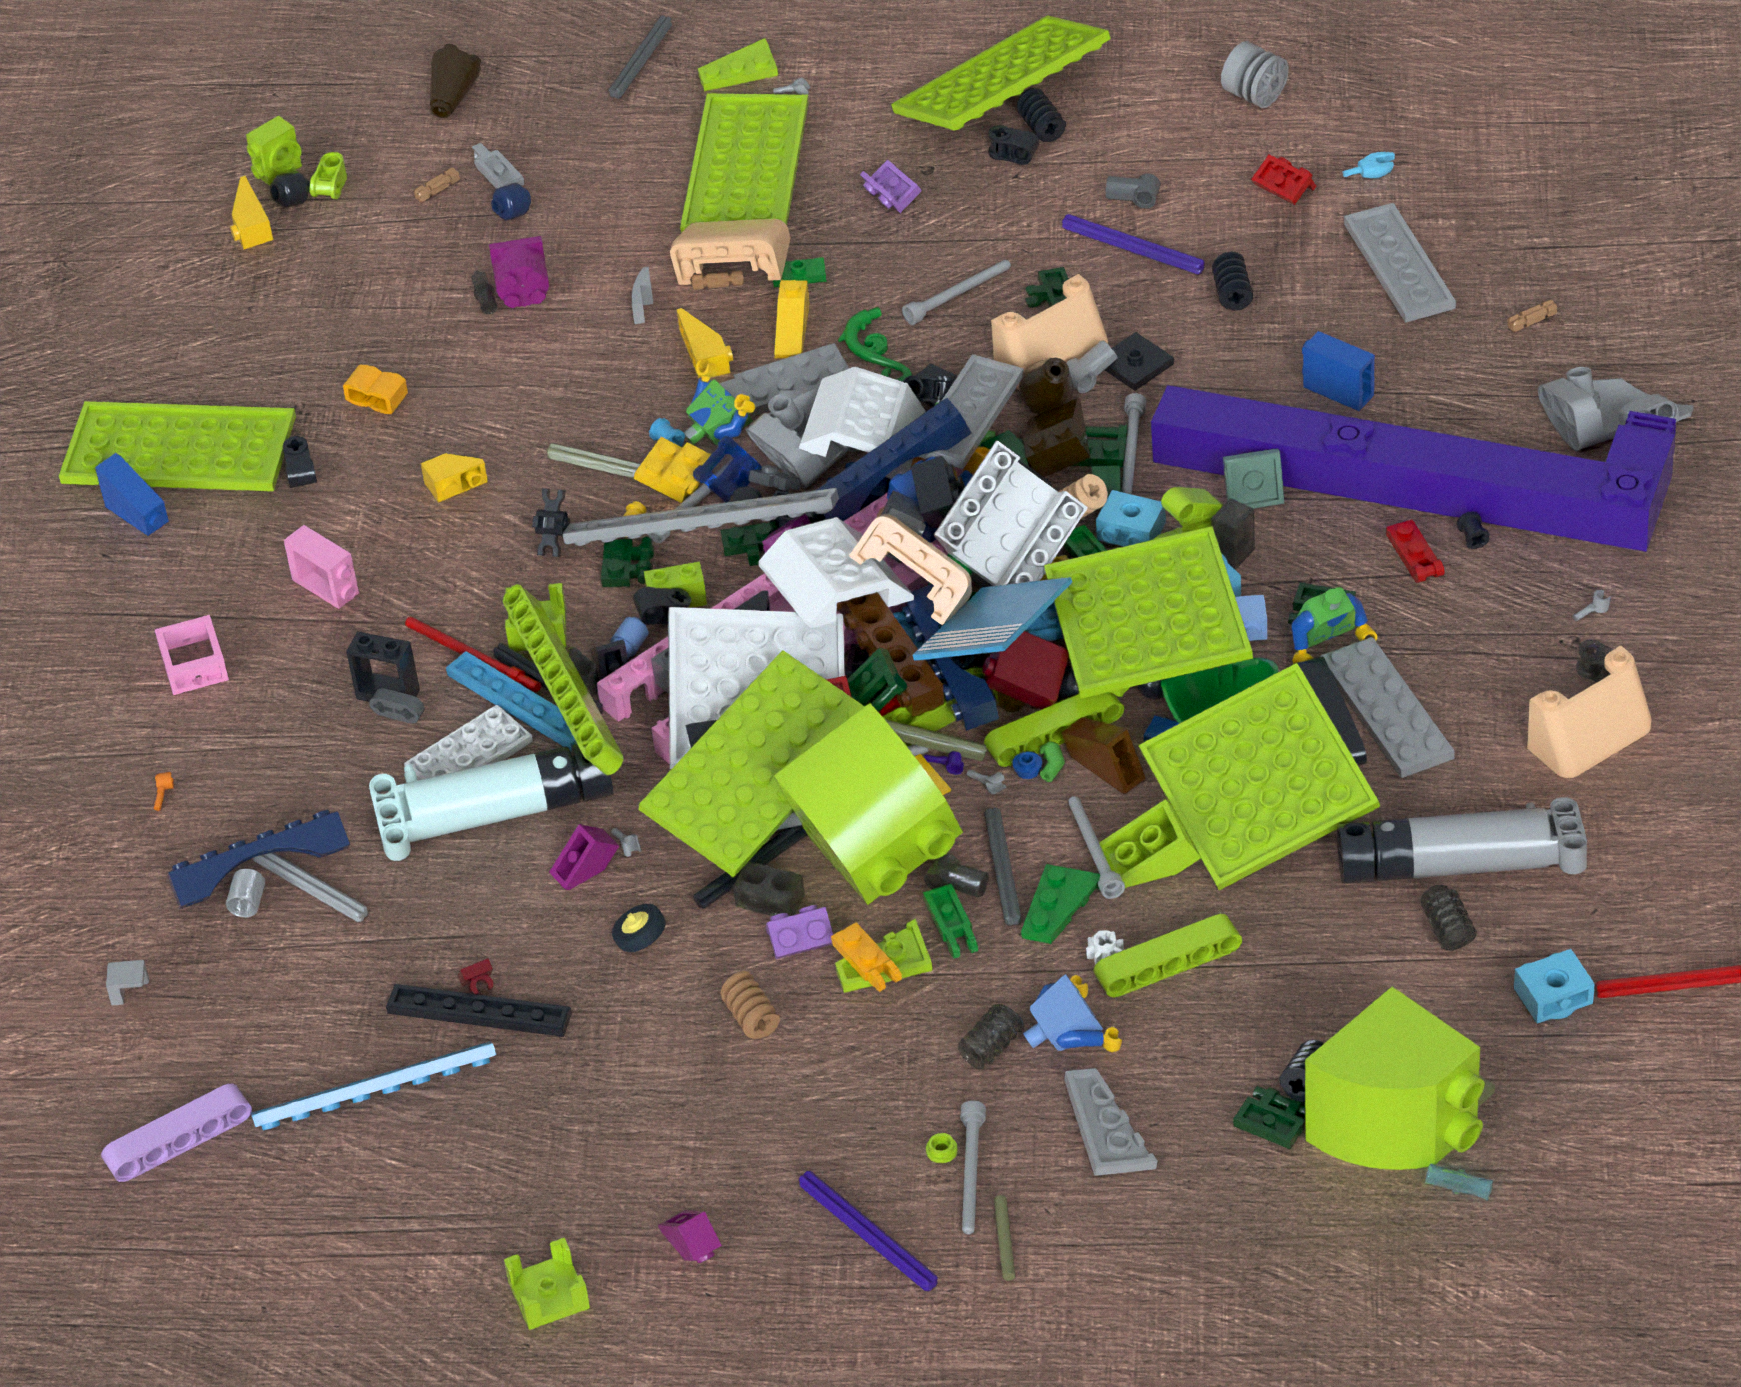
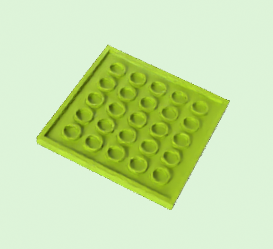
M1213 526L1044 565L1047 580L1068 577L1072 579V583L1054 600V606L1081 698L1253 659L1252 648Z
M1298 663L1138 745L1218 890L1337 830L1338 824L1350 823L1380 807L1377 797Z

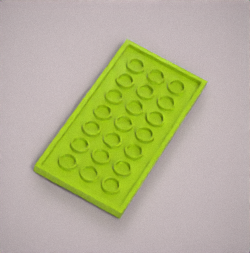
M1047 15L891 104L893 112L907 118H913L950 130L961 129L964 127V123L971 119L982 117L985 111L1001 106L1004 100L1011 96L1022 94L1025 88L1041 83L1044 77L1060 72L1065 65L1081 60L1084 54L1100 49L1102 44L1111 40L1109 32L1105 29Z
M707 93L680 225L681 233L687 226L697 222L779 219L787 225L809 104L808 95Z
M84 401L59 474L61 484L99 485L95 467L117 453L150 487L274 491L284 459L283 443L290 438L295 422V409Z
M782 650L640 802L638 810L725 872L735 877L794 812L774 775L865 706Z

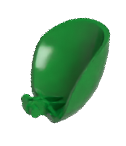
M1253 658L1161 680V687L1172 715L1180 724L1278 673V666L1274 661L1266 658Z

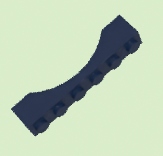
M945 398L817 490L837 488L839 496L834 508L822 514V516L826 520L837 517L844 522L859 512L870 492L895 468L922 454L938 450H949L972 434L962 415L951 401Z
M933 584L911 591L914 595V600L905 602L906 606L902 607L906 622H912L914 625L911 629L917 643L922 641L924 644L943 626L931 617L934 612V603L927 595L934 587ZM949 657L925 659L926 662L932 661L931 669L943 683L944 698L946 702L952 701L953 704L950 707L956 722L961 720L966 731L999 719L995 698L985 679L976 677L961 669Z
M329 809L312 815V821L302 824L301 820H296L284 826L285 830L274 834L273 830H269L257 835V841L246 844L245 840L238 841L228 846L229 851L221 854L214 850L201 855V861L190 864L187 860L173 865V871L168 872L167 877L179 909L208 900L215 887L229 872L254 857L271 852H296L323 858L347 849L350 846V842L338 811L330 814Z

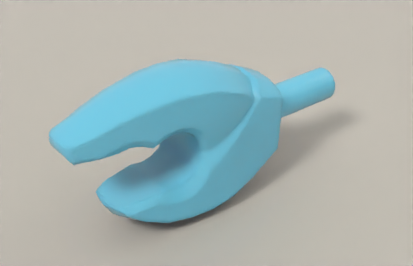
M1376 152L1369 154L1364 159L1358 161V167L1343 171V176L1348 177L1360 173L1363 178L1383 177L1392 171L1394 163L1389 161L1395 159V153Z

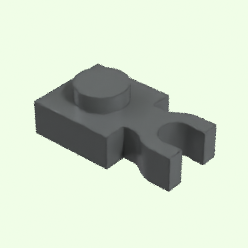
M763 465L761 470H750L749 481L768 487L774 486L784 491L789 488L799 490L801 479L778 472V467Z

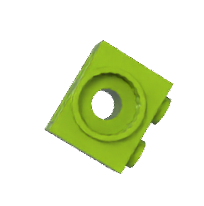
M277 116L246 134L248 142L247 151L252 161L251 171L257 179L263 180L270 186L277 175L293 172L302 167L300 159L301 147L297 143L294 126L282 117Z

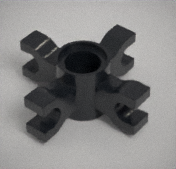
M542 488L545 509L537 510L536 516H533L532 527H535V533L543 535L542 541L538 546L537 555L545 556V549L550 545L553 548L552 557L561 556L558 536H563V532L570 524L567 511H560L561 503L565 499L566 490L558 489L557 498L552 500L550 498V489Z

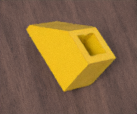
M445 453L421 463L424 484L438 503L488 482L485 463L480 458Z

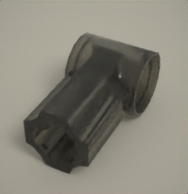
M949 853L934 859L924 875V882L930 889L952 884L954 890L978 898L984 895L989 881V873L962 865L955 856Z

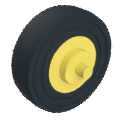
M641 904L629 909L619 917L612 928V937L621 950L636 952L648 947L660 937L664 931L666 921L661 911L655 905Z

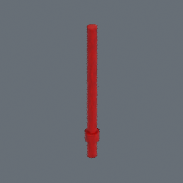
M412 616L406 619V627L461 655L467 651L534 693L540 690L541 683L527 676L525 671L515 666L509 667Z

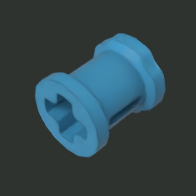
M666 418L655 420L649 430V436L653 440H659L660 437H663L679 446H682L685 440L684 432L670 426V422Z

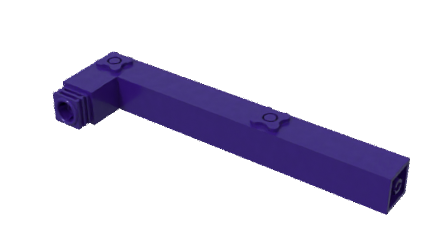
M1167 385L1151 420L1153 463L1224 475L1223 457L1278 448L1281 458L1283 486L1457 518L1467 512L1474 511L1480 514L1484 523L1647 552L1672 478L1676 419L1629 411L1625 425H1618L1606 462Z

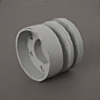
M1249 41L1241 42L1232 50L1223 66L1221 84L1224 90L1240 98L1244 97L1245 100L1260 108H1266L1276 101L1287 81L1289 66L1287 60L1266 52L1263 48Z

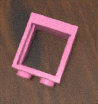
M305 525L301 526L284 540L290 572L294 582L338 609L359 594L351 553Z
M210 615L155 629L159 650L173 695L229 680ZM209 639L214 655L172 665L168 650Z

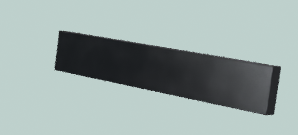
M394 984L386 1005L387 1014L564 1037L572 1015L571 1007L401 984Z

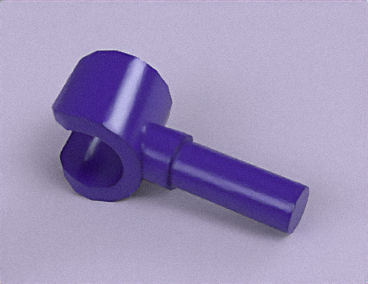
M952 751L948 756L927 754L924 756L927 762L946 765V770L950 774L958 775L963 772L964 763L961 761L962 756L959 752Z

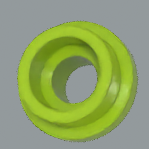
M946 1133L933 1135L926 1145L927 1157L935 1163L950 1162L958 1153L956 1141Z

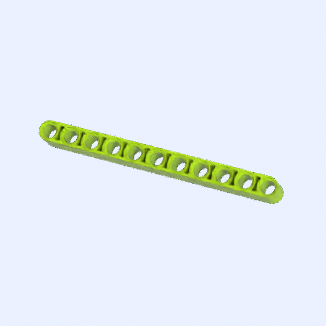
M516 584L505 593L503 604L582 754L605 775L615 773L623 763V754L539 600L521 585Z

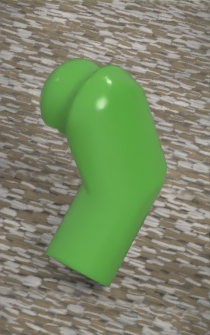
M1050 741L1040 747V754H1045L1043 759L1048 761L1040 772V776L1047 782H1052L1065 764L1060 746Z

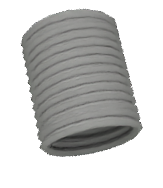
M252 869L236 871L226 900V908L235 916H254L258 911L265 886V878L259 872Z

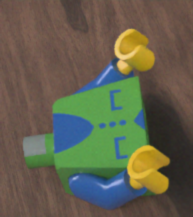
M699 360L696 365V371L699 375H702V378L698 379L694 397L686 410L693 425L684 434L692 445H695L704 436L714 445H719L725 440L738 437L742 429L753 422L748 413L755 410V404L749 401L750 397L747 395L739 394L734 398L715 379L711 381L710 377H714L718 372L717 366L710 364L708 360Z
M1342 587L1329 589L1325 593L1307 600L1291 625L1294 649L1298 650L1293 656V664L1314 659L1306 652L1307 648L1350 631L1355 626H1358L1355 636L1359 641L1365 640V637L1369 634L1376 641L1377 634L1366 624L1368 619L1361 601L1350 593L1346 594Z

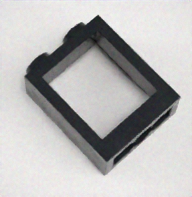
M357 631L346 651L356 699L369 702L380 688L417 697L420 687L411 642ZM370 659L396 664L399 678L372 673Z

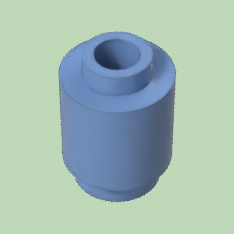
M627 617L610 641L614 642L624 639L628 659L636 654L647 638L649 631L646 624L640 618Z

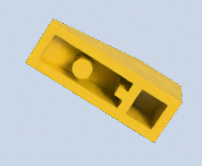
M246 176L240 177L232 211L234 225L230 226L233 239L235 241L239 240L243 249H247L272 241L273 236L269 219Z
M781 280L775 358L785 359L803 353L810 307L807 281Z
M682 308L677 309L679 330L695 371L699 360H708L710 364H715L718 368L715 376L730 373L729 362L733 361L730 345L725 346L721 335ZM696 371L698 379L702 378V375H699Z

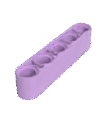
M233 1083L223 1085L109 1143L103 1149L101 1158L117 1181H129L241 1124L251 1115L252 1107L237 1085Z

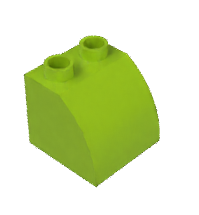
M870 703L774 775L810 840L867 905L881 895L888 896L898 891L905 883L909 873L928 859H937L944 856L952 848L955 838L963 833L948 802L896 732Z
M1391 987L1305 1059L1306 1141L1319 1150L1343 1161L1370 1168L1390 1170L1434 1166L1453 1149L1460 1153L1467 1151L1477 1141L1483 1128V1122L1478 1119V1100L1485 1085L1484 1080L1479 1077L1480 1047L1403 993Z

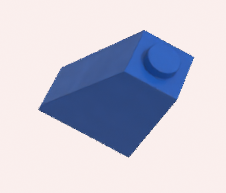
M113 454L95 467L104 504L107 509L147 536L169 522L164 501L119 454Z

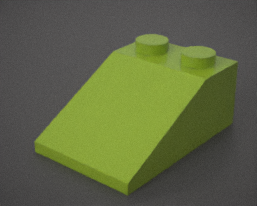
M1166 799L1099 842L1111 870L1121 876L1125 888L1178 874L1201 859L1174 808Z

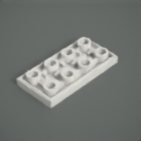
M495 705L406 761L404 766L408 764L413 766L417 780L427 779L504 761L532 743L533 739L532 735L501 707Z

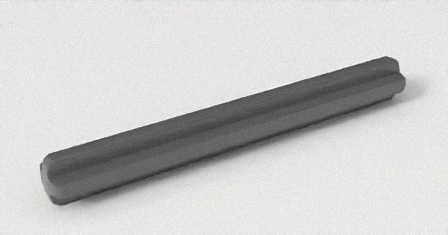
M662 15L656 21L610 86V97L620 99L672 26L669 16L665 17Z
M996 807L993 809L988 808L985 811V821L1004 920L1008 926L1018 925L1021 922V914L1001 811Z

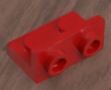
M1268 154L1251 178L1255 185L1293 205L1298 202L1307 188L1314 191L1317 187L1312 180L1313 175L1303 167L1297 169L1287 159L1281 156L1277 159Z

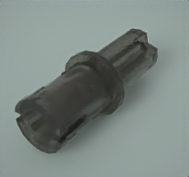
M474 271V275L471 276L474 286V297L479 300L484 314H493L498 309L494 298V287L489 284L484 271Z

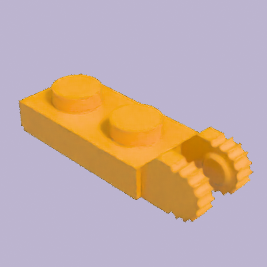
M857 922L831 936L833 946L865 981L868 980L877 991L880 992L886 988V983L880 974L883 971L895 983L902 980L899 968Z

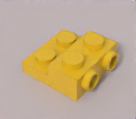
M660 437L636 470L634 479L682 503L688 495L697 490L700 478H706L712 467V463L709 462L711 454L688 442L682 448Z

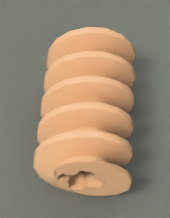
M1087 474L1063 488V490L1058 491L1068 492L1088 507L1081 519L1104 506L1108 496L1104 481L1094 474Z

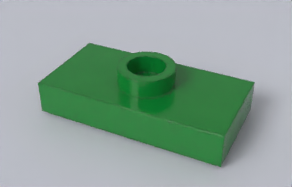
M824 257L786 261L781 280L807 281L808 284L827 282ZM773 280L774 287H780L781 280Z

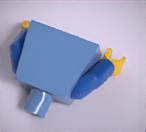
M1066 974L1056 983L1043 986L1036 1001L1030 1006V1011L1038 1023L1023 1033L1033 1048L1049 1039L1058 1051L1077 1047H1096L1103 1044L1107 1051L1116 1052L1120 1050L1122 1040L1118 1038L1119 1031L1115 1027L1108 1028L1105 1034L1101 1032L1103 1027L1084 1000L1088 995V984H1082V978L1078 975H1074L1069 979Z

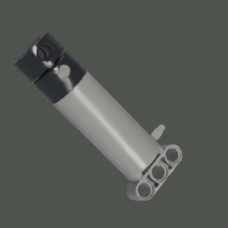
M1568 797L1554 799L1548 810L1542 807L1536 808L1534 803H1528L1525 806L1526 809L1378 820L1371 823V829L1368 821L1337 825L1338 860L1343 884L1373 882L1374 874L1377 880L1386 881L1547 868L1552 864H1559L1560 869L1565 873L1578 874L1587 868V838L1578 804L1575 800Z

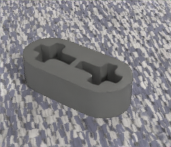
M383 688L378 689L369 701L371 709L376 714L412 724L419 720L425 710L424 704L417 697Z

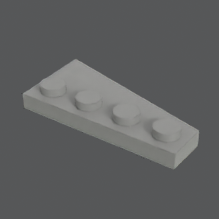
M1092 1068L1066 1071L1064 1081L1094 1176L1156 1169L1157 1159L1153 1153L1149 1154L1144 1147L1145 1141L1139 1132L1135 1133L1129 1124V1117L1115 1103L1114 1094L1098 1070Z

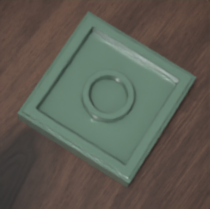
M1278 448L1223 457L1227 508L1231 512L1285 504L1281 458Z

